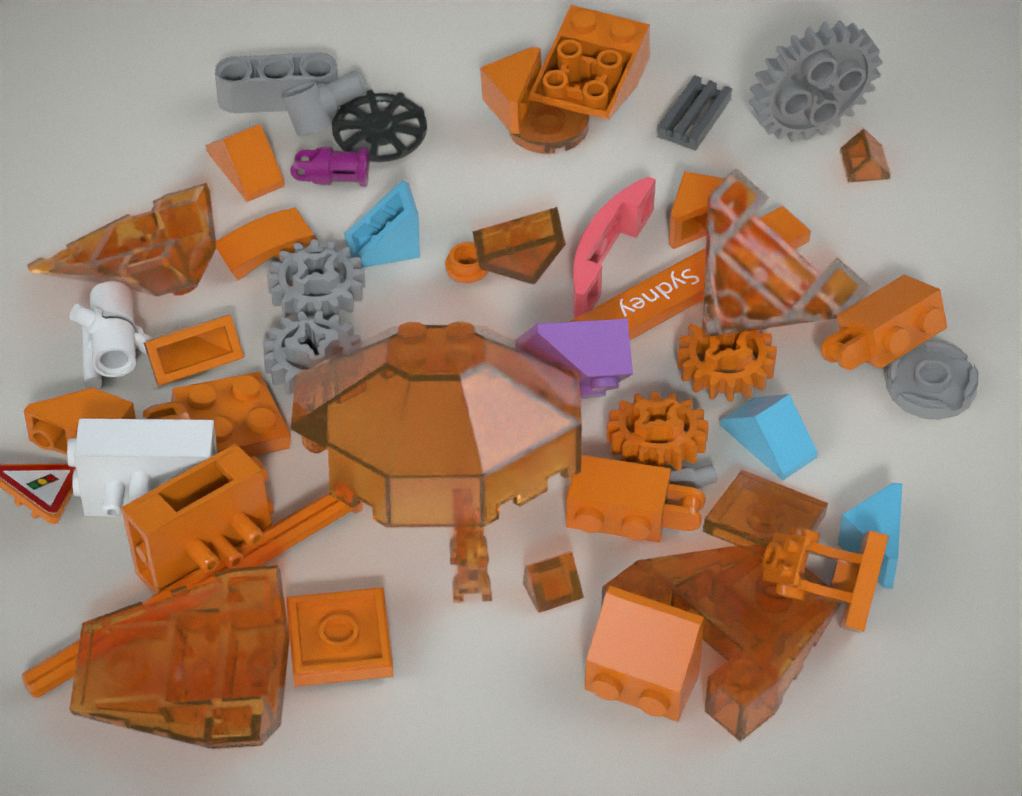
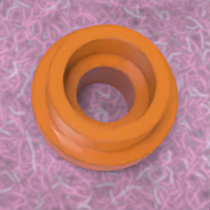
M462 242L451 249L445 260V269L453 280L461 283H473L483 279L488 274L489 258L478 244Z

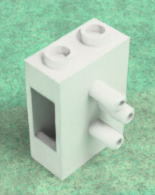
M79 419L77 437L69 438L67 447L68 466L76 467L73 473L74 497H81L84 516L123 517L122 506L217 454L214 420Z

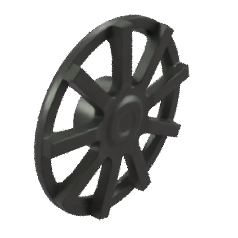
M368 90L366 95L341 105L332 121L333 138L344 152H357L352 148L362 140L371 144L369 162L394 161L409 155L420 146L427 132V121L423 108H419L414 102L406 99L405 95L401 92L394 95L374 93L373 90ZM377 102H388L390 104L384 111H380ZM369 103L371 113H367L357 107ZM399 105L409 110L392 115ZM348 113L361 119V121L342 120ZM417 118L420 128L398 123ZM361 129L360 132L345 141L340 136V131ZM397 132L416 137V140L406 148L396 135ZM391 143L397 150V153L378 156L379 146Z

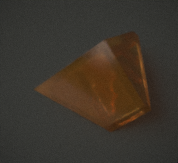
M558 207L472 231L480 269L533 285L537 283L566 245Z

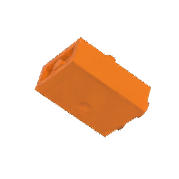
M235 443L121 507L135 573L154 594L199 568L204 572L213 571L218 566L219 559L229 569H235L243 561V555L235 547L243 542H246L249 546H256L262 541L264 536L263 530L272 526L271 515L274 514V509L266 493L265 482L268 481V474L261 461L255 456L250 458Z

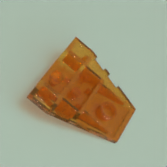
M278 565L228 569L215 574L216 580L191 590H188L186 585L171 590L172 597L144 606L141 601L83 622L69 708L72 715L209 749L262 746L281 726L290 640L281 571Z

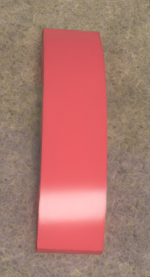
M646 177L626 187L612 197L588 224L581 237L574 259L572 295L574 319L593 309L600 299L602 287L601 264L620 233L637 238L654 211L656 179Z

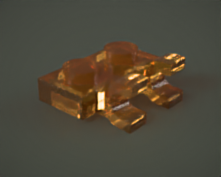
M472 486L452 487L454 536L449 542L450 565L457 566V574L453 577L452 581L453 603H463L464 594L478 593V591L481 593L482 602L492 601L491 579L487 574V563H489L488 543L483 535L482 505H473Z

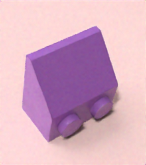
M628 319L537 323L514 340L515 350L561 391H578L579 398L581 399L606 396L607 390L619 388V382L633 375Z

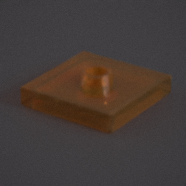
M741 469L705 517L702 532L763 556L766 547L772 542L774 533L790 534L791 527L815 532L826 516L828 503Z

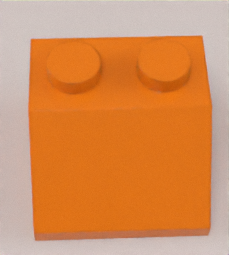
M609 586L586 658L585 690L591 691L605 700H617L640 708L651 716H663L678 722L699 678L704 617Z

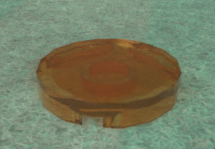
M533 101L520 134L510 132V137L517 145L528 151L550 154L555 153L556 148L565 147L566 151L576 147L585 139L590 127V115Z

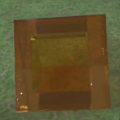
M864 128L840 148V156L848 182L890 179L891 174L882 144Z
M568 551L525 566L523 585L537 612L540 613L584 598L573 552Z

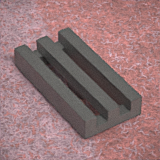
M694 75L658 126V137L696 151L730 102L732 88L724 86L722 90H718L716 82L709 80L707 85L702 84V77ZM699 95L698 98H697V99L695 100V102L693 103V105L691 106V108L688 110V112H687L686 115L684 116V118L682 119V121L679 123V125L677 126V128L675 129V131L673 132V129L676 127V125L678 124V122L680 121V119L683 117V115L685 114V112L687 111V109L690 107V105L692 104V102L694 101V99L696 98V96ZM709 99L713 100L714 102L690 137L684 136L691 125L696 122Z

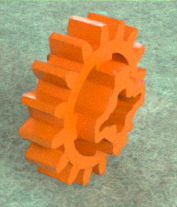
M725 313L720 314L718 322H713L709 317L705 316L702 318L701 328L690 324L687 336H680L677 367L682 368L681 379L683 381L693 380L692 391L695 393L706 388L709 390V399L714 400L718 393H724L727 401L733 402L735 393L740 392L742 396L748 399L751 398L752 387L761 391L766 388V380L773 379L777 347L771 346L772 335L770 333L760 334V323L756 322L748 327L744 325V316L739 315L735 322L728 321ZM697 354L701 355V361L699 360Z
M652 391L651 398L644 399L643 396L637 393L634 394V403L631 404L621 400L619 401L618 410H611L609 412L607 443H611L612 455L622 454V461H636L638 464L658 467L671 465L678 471L682 469L683 460L694 464L697 462V453H705L709 422L704 420L703 409L693 410V401L690 399L679 403L676 401L675 393H671L666 399L660 398L657 391Z

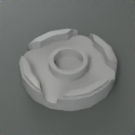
M925 341L888 364L886 388L892 401L905 412L920 418L940 420L957 416L970 407L977 395L979 372L975 364L973 367L967 361L968 355L959 348L944 342Z

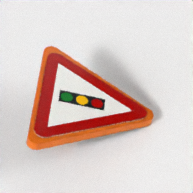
M0 464V488L15 498L16 506L25 505L32 510L31 515L34 519L41 517L50 524H57L73 495V473L76 467H69L68 464Z

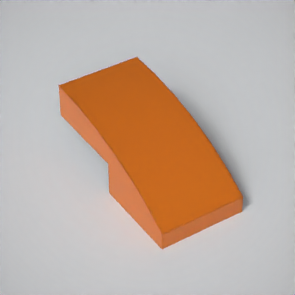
M295 207L268 214L251 221L223 236L213 244L232 274L239 281L273 256L280 262L279 253L282 250L292 254L295 252V243H300L306 248L313 239L317 238Z

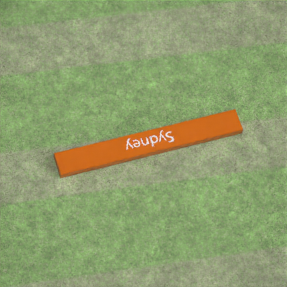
M781 206L569 322L628 319L629 338L632 340L808 243L811 231L784 206ZM517 351L501 358V369L527 396L552 384L546 376Z

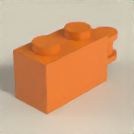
M900 276L837 314L840 330L831 334L823 341L821 356L828 362H838L839 366L846 370L855 369L864 362L882 369L948 328L941 290L909 276Z
M577 454L567 495L566 527L588 533L598 532L628 537L632 540L660 542L663 527L683 531L697 530L702 521V516L698 511L704 507L706 496L697 488L670 484V468Z

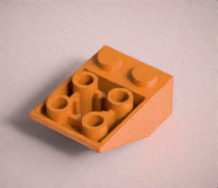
M571 5L528 95L529 100L609 120L635 90L650 58V24Z

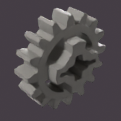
M313 239L309 248H304L300 243H295L294 253L291 254L282 250L279 253L280 262H271V275H267L269 293L272 296L273 306L282 305V315L285 317L294 312L298 315V312L302 311L307 317H314L317 310L322 311L323 316L329 315L330 317L335 314L339 315L340 310L352 313L354 311V301L363 300L365 271L361 269V259L359 257L351 258L349 247L339 251L335 250V241L328 242L325 247H319L317 239ZM342 276H343L344 279H345V282H344V283H341V282H340V278H341ZM290 279L293 281V285L291 287L288 285Z
M317 310L314 318H307L303 311L298 312V321L292 322L287 318L281 319L282 330L271 328L269 330L270 340L263 342L265 372L271 373L272 384L276 386L285 382L286 394L290 395L296 389H301L303 398L307 399L312 391L318 390L323 398L328 397V388L332 386L339 391H343L345 389L344 378L355 381L357 378L356 368L362 367L363 364L360 335H354L352 323L340 326V316L337 314L326 320L323 319L322 311Z

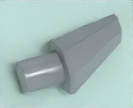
M712 464L697 469H692V467L683 466L678 471L671 469L670 484L699 489V487L716 483L718 480L716 470Z

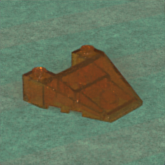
M772 540L637 560L602 586L601 608L609 586H613L704 617L702 640L727 660L726 663L708 676L705 712L741 742L776 714L783 702L785 692L791 682L798 677L803 668V662L812 647H816L841 602L805 593L803 601L774 594L776 584L762 581L765 570L763 567V555L766 547ZM805 567L803 580L830 587Z

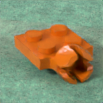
M260 371L172 388L171 402L152 405L143 411V417L147 419L214 420L217 453L235 443L249 457L290 449L291 434Z

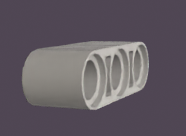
M326 53L229 57L221 60L215 67L219 107L229 113L287 111L281 97L285 91L310 81H316L317 84H328L338 79L336 60Z

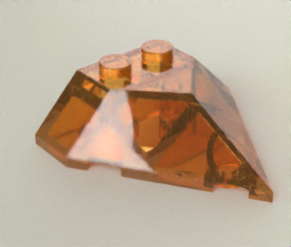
M737 168L708 197L702 338L835 319L837 314L856 304L871 286L838 257L835 258L823 273L811 265L756 216V213L769 199V196Z
M203 183L166 194L152 201L154 206L151 211L134 216L126 214L67 244L66 249L58 252L53 257L47 259L41 257L27 264L28 269L31 273L98 284L116 281L124 283L131 290L156 297L172 292L175 296L187 294L197 288L216 250V236L208 185Z

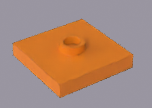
M383 587L286 597L294 687L394 677Z

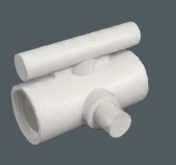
M107 281L98 284L90 292V309L83 305L75 304L70 312V320L82 325L84 386L87 389L92 387L100 388L102 385V375L106 377H121L133 371L136 366L135 349L147 354L143 342L151 340L153 337L143 333V329L134 324L133 294L131 289L124 283Z

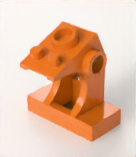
M791 527L790 534L774 533L772 542L768 544L763 555V567L765 570L762 581L776 584L774 594L803 601L804 595L807 593L844 603L846 605L840 628L858 633L864 632L889 535L869 530L864 533L859 553H853L819 544L820 534L807 529ZM809 554L837 561L830 587L802 579Z

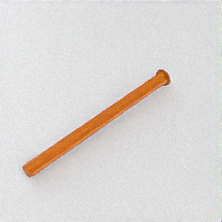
M342 478L338 480L336 488L263 530L264 536L258 545L249 546L246 542H243L235 548L243 555V561L239 567L229 569L219 559L218 566L211 572H204L201 568L195 570L24 671L21 676L26 690L34 698L44 695L349 512L359 513L363 510V504L357 490L347 479Z

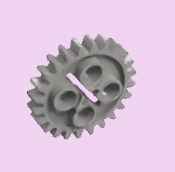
M839 20L831 29L827 22H823L816 33L809 26L806 28L805 36L800 40L794 34L790 37L791 45L788 48L778 45L776 50L779 56L776 59L766 58L764 60L768 69L756 72L755 76L760 83L750 87L754 97L749 100V103L754 109L752 113L769 135L774 133L779 140L787 135L791 142H794L800 133L805 140H808L813 131L817 129L821 135H824L827 125L832 123L837 128L841 125L840 117L844 114L853 117L855 114L852 107L855 104H866V100L862 95L875 91L876 88L871 81L881 77L877 67L883 64L878 56L880 53L879 48L863 28L859 30L855 23H851L846 27Z

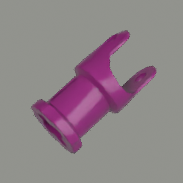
M332 147L300 150L295 155V163H293L290 169L292 177L297 181L313 182L314 184L330 186L333 181L358 182L360 187H367L369 180L368 148H361L359 152L333 151ZM307 156L309 161H302L301 158ZM297 169H303L305 173L302 175L298 174Z

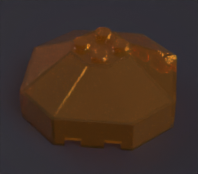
M457 321L448 325H424L419 322H406L400 326H392L296 374L291 430L302 435V443L311 453L317 454L326 449L328 450L330 495L352 508L359 505L360 501L371 506L373 520L386 528L486 527L499 519V506L513 499V503L521 507L548 491V478L560 472V476L570 479L581 472L582 418L579 372L487 326L472 325L464 321Z

